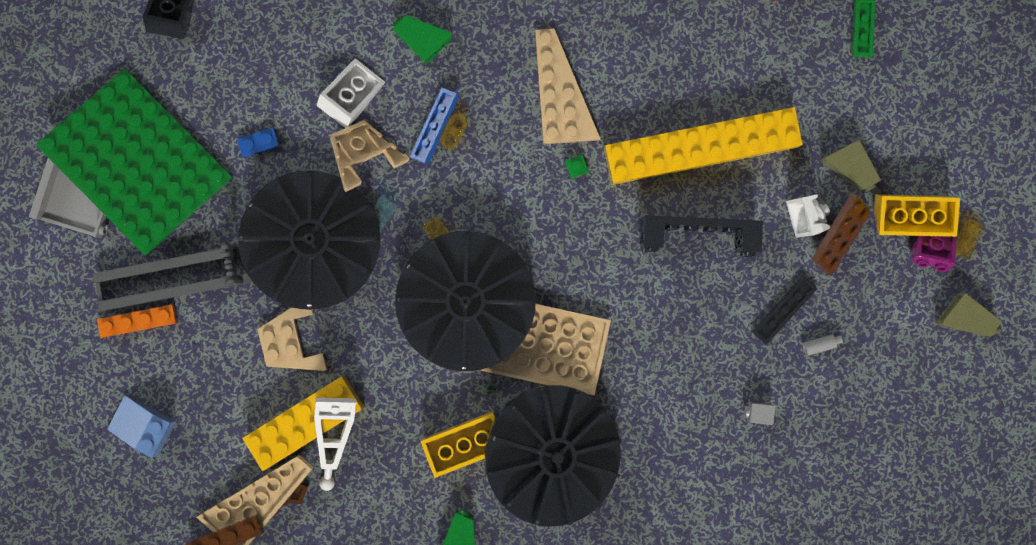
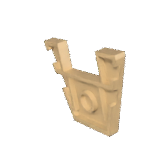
M365 120L331 134L330 137L345 192L359 186L362 182L353 169L354 166L381 153H384L393 168L407 163L410 159L405 153L399 152L393 143H388L382 138L383 135Z
M290 308L257 329L266 367L328 370L324 353L306 358L303 355L295 319L313 315V310Z

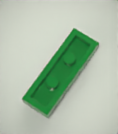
M854 0L852 57H873L875 0Z

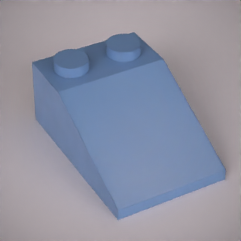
M124 395L107 430L135 450L153 458L160 454L176 420Z

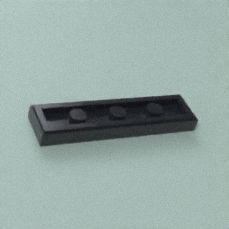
M801 276L751 332L767 345L818 288L805 276Z

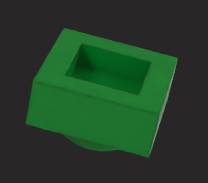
M583 155L564 161L570 179L589 173Z

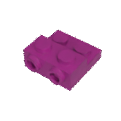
M916 236L915 243L912 245L911 262L917 263V266L921 268L928 266L936 267L935 269L939 272L950 270L956 261L957 237Z

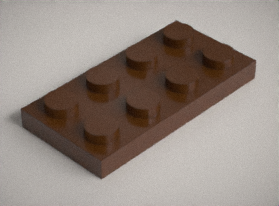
M850 194L811 259L829 276H832L833 272L838 269L839 262L847 254L850 244L858 236L859 229L869 217L870 210L855 194Z

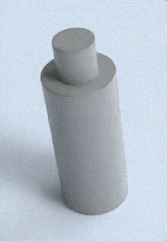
M832 334L803 342L802 345L806 356L837 348V344L843 343V339L841 336L834 337Z

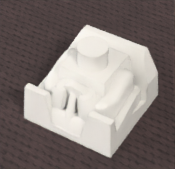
M818 195L786 201L796 238L813 236L830 229V226L825 224L827 222L826 216L830 214L829 207L826 204H818L816 200Z

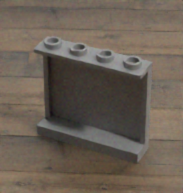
M48 158L29 217L93 237L102 238L108 230V225L106 224L108 218Z

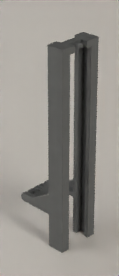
M230 244L221 245V248L217 250L92 273L97 288L99 311H108L253 282L247 273L237 275L234 256L240 255L239 245ZM222 258L226 260L224 264H226L225 269L228 272L226 273L227 277L115 299L108 300V298H104L105 290L102 286L108 280Z

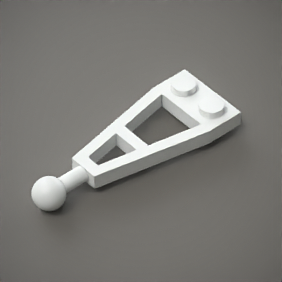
M316 398L314 419L321 469H325L324 476L320 479L319 485L325 491L331 490L335 485L332 469H337L354 422L356 399ZM321 419L346 420L340 439L323 438ZM324 448H336L333 460L325 459Z

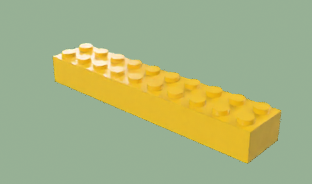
M793 107L605 145L604 152L611 185L794 149L803 144L796 110Z

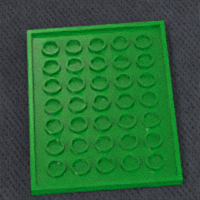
M126 69L122 70L35 144L145 256L232 179V176Z

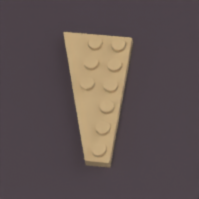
M555 29L535 30L543 144L601 140Z
M298 455L196 518L214 532L257 514L262 528H264L314 467ZM251 538L236 545H249L254 540V538Z

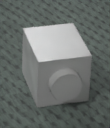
M749 402L748 406H745L744 417H747L748 422L766 425L774 424V405Z

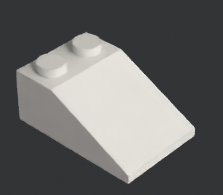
M354 59L320 94L317 106L343 127L347 128L358 118L384 85L385 81L357 59Z

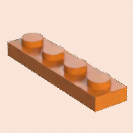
M174 304L100 318L97 319L100 338L175 324L177 323Z

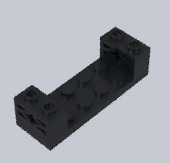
M645 215L641 218L640 248H645L644 252H658V249L664 247V229L676 230L679 227H684V231H695L698 228H703V232H715L718 229H722V233L736 232L735 253H740L741 257L756 256V253L762 252L763 221Z

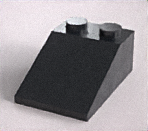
M149 0L143 14L146 32L184 39L189 27L194 0Z

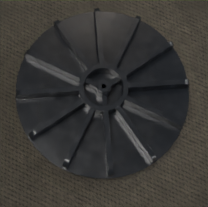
M312 170L297 171L275 178L260 189L249 202L239 227V252L248 276L266 296L291 308L304 310L323 309L347 300L360 290L369 279L379 255L380 230L370 203L356 187L345 192L341 178L336 175Z
M475 231L447 233L421 246L405 264L398 280L395 296L397 319L409 344L431 363L454 371L485 369L509 357L526 338L534 319L536 306L534 283L521 257L503 241L488 234Z
M562 385L535 387L507 403L495 419L490 432L487 433L485 473L496 498L510 513L519 519L539 526H569L573 522L586 517L596 508L602 507L601 503L610 493L616 478L620 476L618 471L621 460L620 443L622 441L606 408L589 394L576 388Z

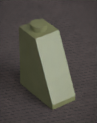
M860 140L821 159L825 166L858 191L864 189L866 192L877 187L875 183L881 181Z
M958 293L936 321L938 326L986 337L995 335L1000 328L999 325L1002 323L1000 319L966 293Z

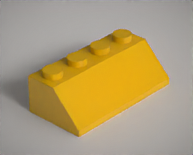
M875 194L874 217L878 234L957 237L960 198L954 196Z

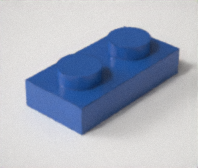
M273 127L237 139L243 158L280 147Z

